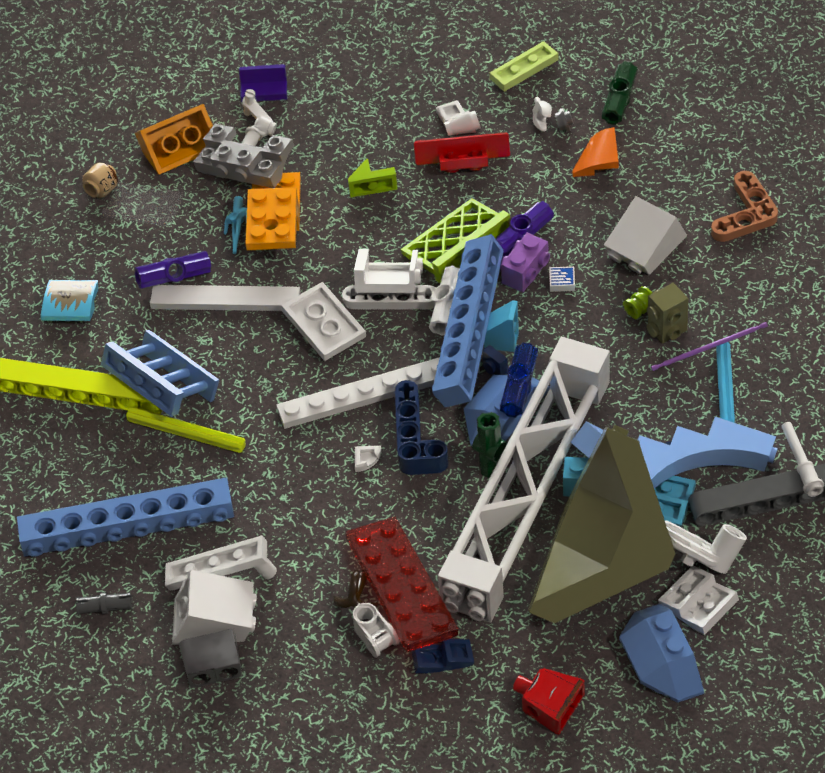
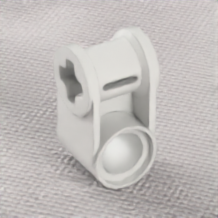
M361 603L354 608V630L375 658L380 656V652L392 644L396 646L400 643L395 629L383 618L374 605ZM369 619L370 621L363 622L362 620Z

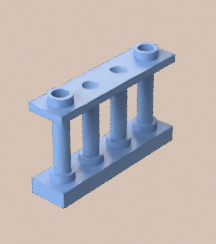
M145 331L142 346L127 351L114 342L105 344L101 366L172 417L179 413L183 398L196 393L209 402L214 400L219 379L152 331ZM145 355L152 361L142 363L137 358ZM163 368L169 373L160 376L154 370ZM180 380L187 386L178 389L171 383Z

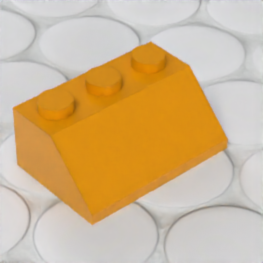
M201 104L134 134L143 154L157 174L160 175L196 159L205 147L203 138L213 125L204 104Z

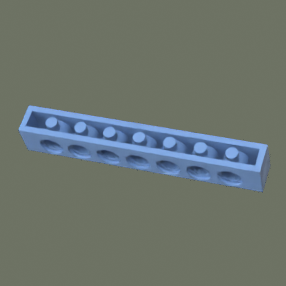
M492 234L466 241L462 254L449 319L445 328L444 341L441 346L439 363L434 384L432 385L434 396L438 398L444 407L472 401L504 251Z
M226 477L17 516L20 545L25 557L40 556L43 553L52 551H66L69 548L78 546H93L99 542L119 541L122 538L131 536L142 537L148 533L158 531L168 532L179 527H195L201 523L211 521L222 522L227 518H233L234 512Z

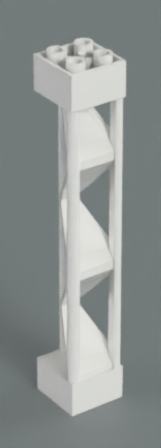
M562 336L559 339L550 357V362L453 550L450 551L438 574L440 605L447 611L469 615L476 621L492 622L504 597L503 582L570 449L571 441L577 434L591 404L599 405L610 383L609 350ZM550 383V389L532 425L530 427H527ZM568 396L582 400L575 415ZM555 401L565 420L543 424ZM562 439L536 491L527 461ZM513 456V462L507 474L505 475L492 503L488 504L505 469L507 468ZM516 476H518L528 496L504 501ZM524 515L500 565H495L487 539ZM474 532V538L466 554L464 555L463 552ZM477 553L479 554L481 560L475 558Z

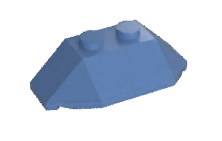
M493 375L472 398V401L464 407L470 446H472L478 434L477 418L482 413L494 412L499 415L501 439L506 441L514 432L539 380L529 375ZM548 385V387H547V389H546V391H545L543 397H544V396L547 394V392L549 391V389H550V386H549V385Z
M658 604L634 612L620 634L619 640L640 683L659 694L670 697L675 702H681L704 694L694 653L672 610Z

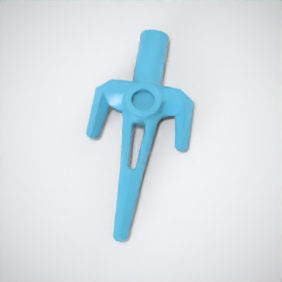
M241 196L234 197L233 212L226 217L224 235H226L229 224H232L233 254L237 253L241 224L245 218L247 223V208L243 207V198Z

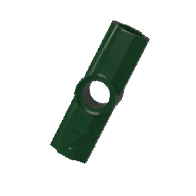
M623 61V63L618 64L614 78L609 83V93L602 111V119L608 124L616 125L618 122H622L626 106L630 103V94L638 71L632 62Z
M494 412L482 413L477 418L478 434L472 444L473 450L479 453L481 474L487 478L492 475L507 445V442L501 439L499 415Z

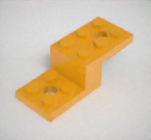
M300 172L282 173V179L275 188L252 184V189L248 190L247 250L296 248V231H299Z

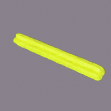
M130 407L126 413L129 422L242 453L246 446L245 439L242 437L139 408Z

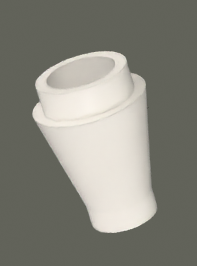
M469 110L444 123L448 136L476 133L475 130L481 129L476 112H469Z

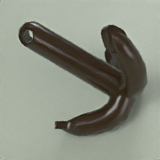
M354 570L352 572L348 597L342 599L336 595L333 596L336 606L340 608L353 606L355 608L361 603H366L361 601L360 597L369 577L368 571L361 570L359 572V570ZM370 602L376 608L380 605L379 602Z

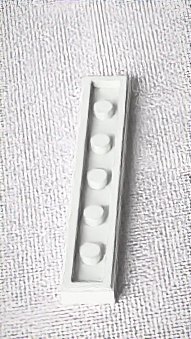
M154 285L150 307L151 309L282 311L281 305L297 297L301 292L300 287Z

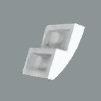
M691 566L665 592L658 602L671 609L674 616L705 635L739 598L736 591L716 583L713 574Z

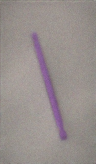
M766 322L761 323L759 326L751 327L666 360L661 364L653 365L651 368L653 371L657 370L662 366L670 365L755 332L760 328L768 327Z

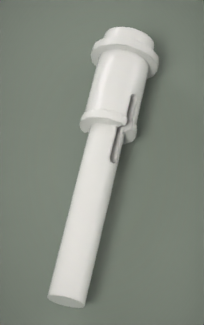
M786 422L782 425V429L798 463L796 469L804 484L803 491L811 497L818 496L823 492L824 482L818 478L813 463L807 460L792 423Z

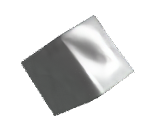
M232 629L188 638L179 643L190 689L242 677L237 641L235 643ZM226 668L238 669V673L233 677L222 678L219 676V673ZM208 674L211 676L207 683H192V678L196 675Z

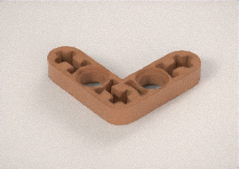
M740 171L734 177V188L748 209L714 220L711 226V235L715 240L720 242L729 241L770 227L777 222L778 209L752 172ZM753 196H758L762 200L754 202L751 201L750 198ZM741 220H747L751 224L743 226L740 225L738 222Z

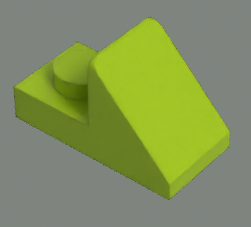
M368 159L364 160L348 178L350 198L398 190L395 167L371 171Z

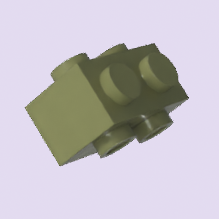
M674 282L662 289L655 290L648 296L647 330L653 338L657 337L662 344L670 339H677L681 333L687 331L689 298Z

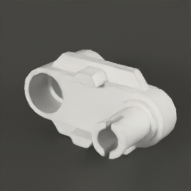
M665 521L673 548L684 553L680 559L683 563L693 566L695 561H698L719 573L728 572L747 539L746 535L739 529L724 524L713 543L710 544L676 524Z

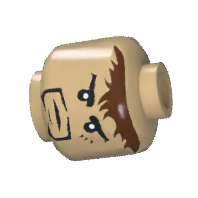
M96 163L83 175V188L91 197L104 198L118 184L116 170L111 165Z

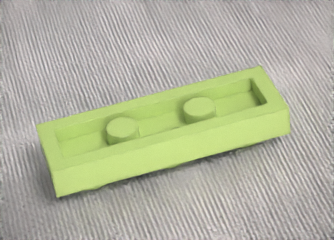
M543 41L490 72V80L505 92L558 61V53Z

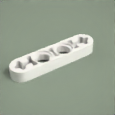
M352 285L343 290L342 298L343 304L349 309H432L435 306V302L431 296L430 299L425 298L426 295H432L436 287L416 285L415 293H355V285ZM403 294L410 297L405 301L397 299L398 296ZM375 295H383L385 297L380 301L372 299Z

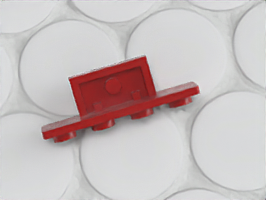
M505 132L415 141L416 165L439 163L440 170H445L448 173H454L459 171V169L465 168L481 170L483 167L488 166V158L510 156L509 134Z

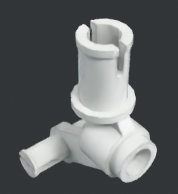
M248 89L242 101L243 113L246 116L252 115L256 121L253 126L246 128V135L242 144L256 146L257 142L262 140L263 137L274 134L277 123H274L256 102L254 90Z

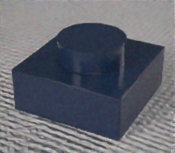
M491 345L482 350L484 369L489 374L507 375L508 359Z

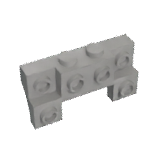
M214 124L203 138L205 143L204 149L193 161L196 170L221 178L275 188L282 179L286 159L294 147L293 140L272 135L263 148L232 141L237 134L234 127Z

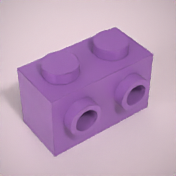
M528 232L521 240H518L511 253L501 261L502 284L524 292L550 259L548 241Z

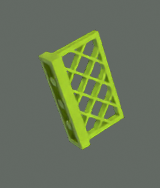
M471 198L403 247L401 253L411 260L413 250L425 248V252H418V258L423 259V268L434 274L435 280L441 283L445 267L453 265L456 268H460L466 241L490 234L496 239L510 226V214L504 210L497 213ZM472 207L478 211V213L465 214ZM491 219L487 223L481 224L482 220ZM478 220L477 224L465 225V221ZM452 222H461L460 226L448 227ZM473 232L469 236L464 237V233ZM460 233V237L447 238V234ZM434 235H443V239L430 240ZM455 245L451 249L446 250V246ZM442 246V250L429 251V247ZM437 258L432 263L428 261V259Z

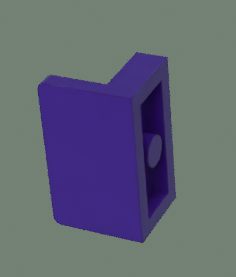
M284 64L239 68L241 102L248 89L254 90L256 101L287 100V76Z

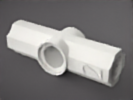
M453 265L445 267L440 286L435 288L431 295L435 306L429 328L433 333L440 334L441 336L445 335V328L448 323L458 272L460 268H456Z

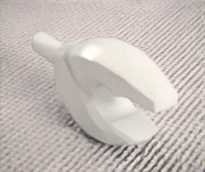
M536 97L534 99L533 123L539 130L546 131V118L551 117L552 108L549 103L540 101V98Z

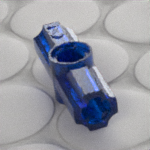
M523 342L521 345L516 346L512 364L507 370L508 378L500 404V411L508 417L516 418L518 415L523 414L527 395L531 391V380L539 353L538 348H535L531 343Z

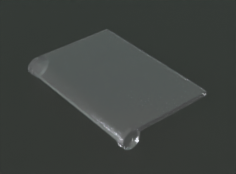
M118 182L107 208L102 210V217L172 227L185 192Z

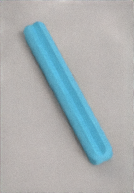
M729 342L716 346L720 418L734 423L731 350Z

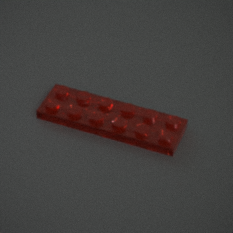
M396 516L346 531V540L406 652L458 636L456 623Z

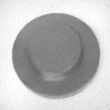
M561 108L560 112L555 113L560 131H570V125H573L571 114L569 111L565 112L564 108Z

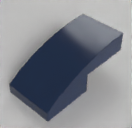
M443 638L440 645L414 644L411 649L415 673H436L466 668L474 664L470 639Z

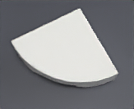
M381 446L355 447V472L364 471L374 466L381 456Z

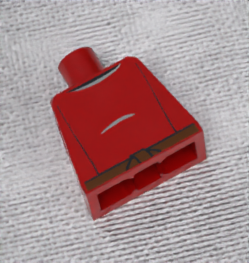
M542 668L538 671L533 681L519 675L513 685V690L523 695L522 710L524 713L555 734L560 735L585 695V682L577 677Z

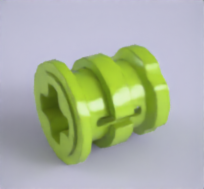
M645 286L638 288V293H634L630 299H626L623 302L626 313L634 319H638L642 314H645L648 308V296L652 294V291Z

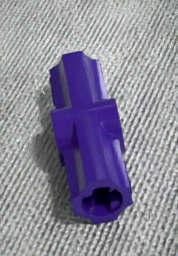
M544 201L537 202L525 214L516 215L511 219L510 226L496 238V241L504 250L502 259L511 253L515 243L521 240L527 232L534 235L554 218V212L549 204Z
M203 251L177 258H166L160 262L135 267L134 275L138 287L142 289L171 281L179 282L184 278L211 272V262L207 252ZM175 263L177 272L170 276L169 267Z

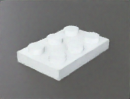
M323 282L281 305L282 312L324 361L366 337V331Z

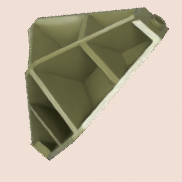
M614 425L612 429L604 428L563 509L528 608L529 613L557 623L670 568L675 556L673 544L640 447V441L629 437L628 430Z

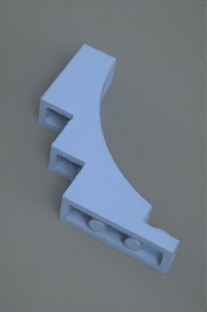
M718 417L714 418L708 436L677 426L670 445L640 435L638 438L654 488L674 475L705 466L730 465L765 471L767 462L773 463L778 449L773 447L776 436Z

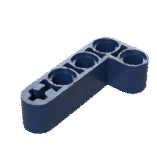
M411 380L399 382L395 387L399 468L407 475L441 473L447 469L449 464L447 445L443 441L436 439L421 440L418 386Z

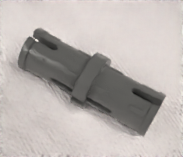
M103 592L97 596L76 597V602H78L76 603L77 614L92 612L108 614V611L133 609L131 592L108 595L107 592Z

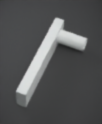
M258 536L166 563L165 586L169 591L180 589L190 570L225 576L254 567L264 579H271L275 576L277 569L267 558V540L263 536Z

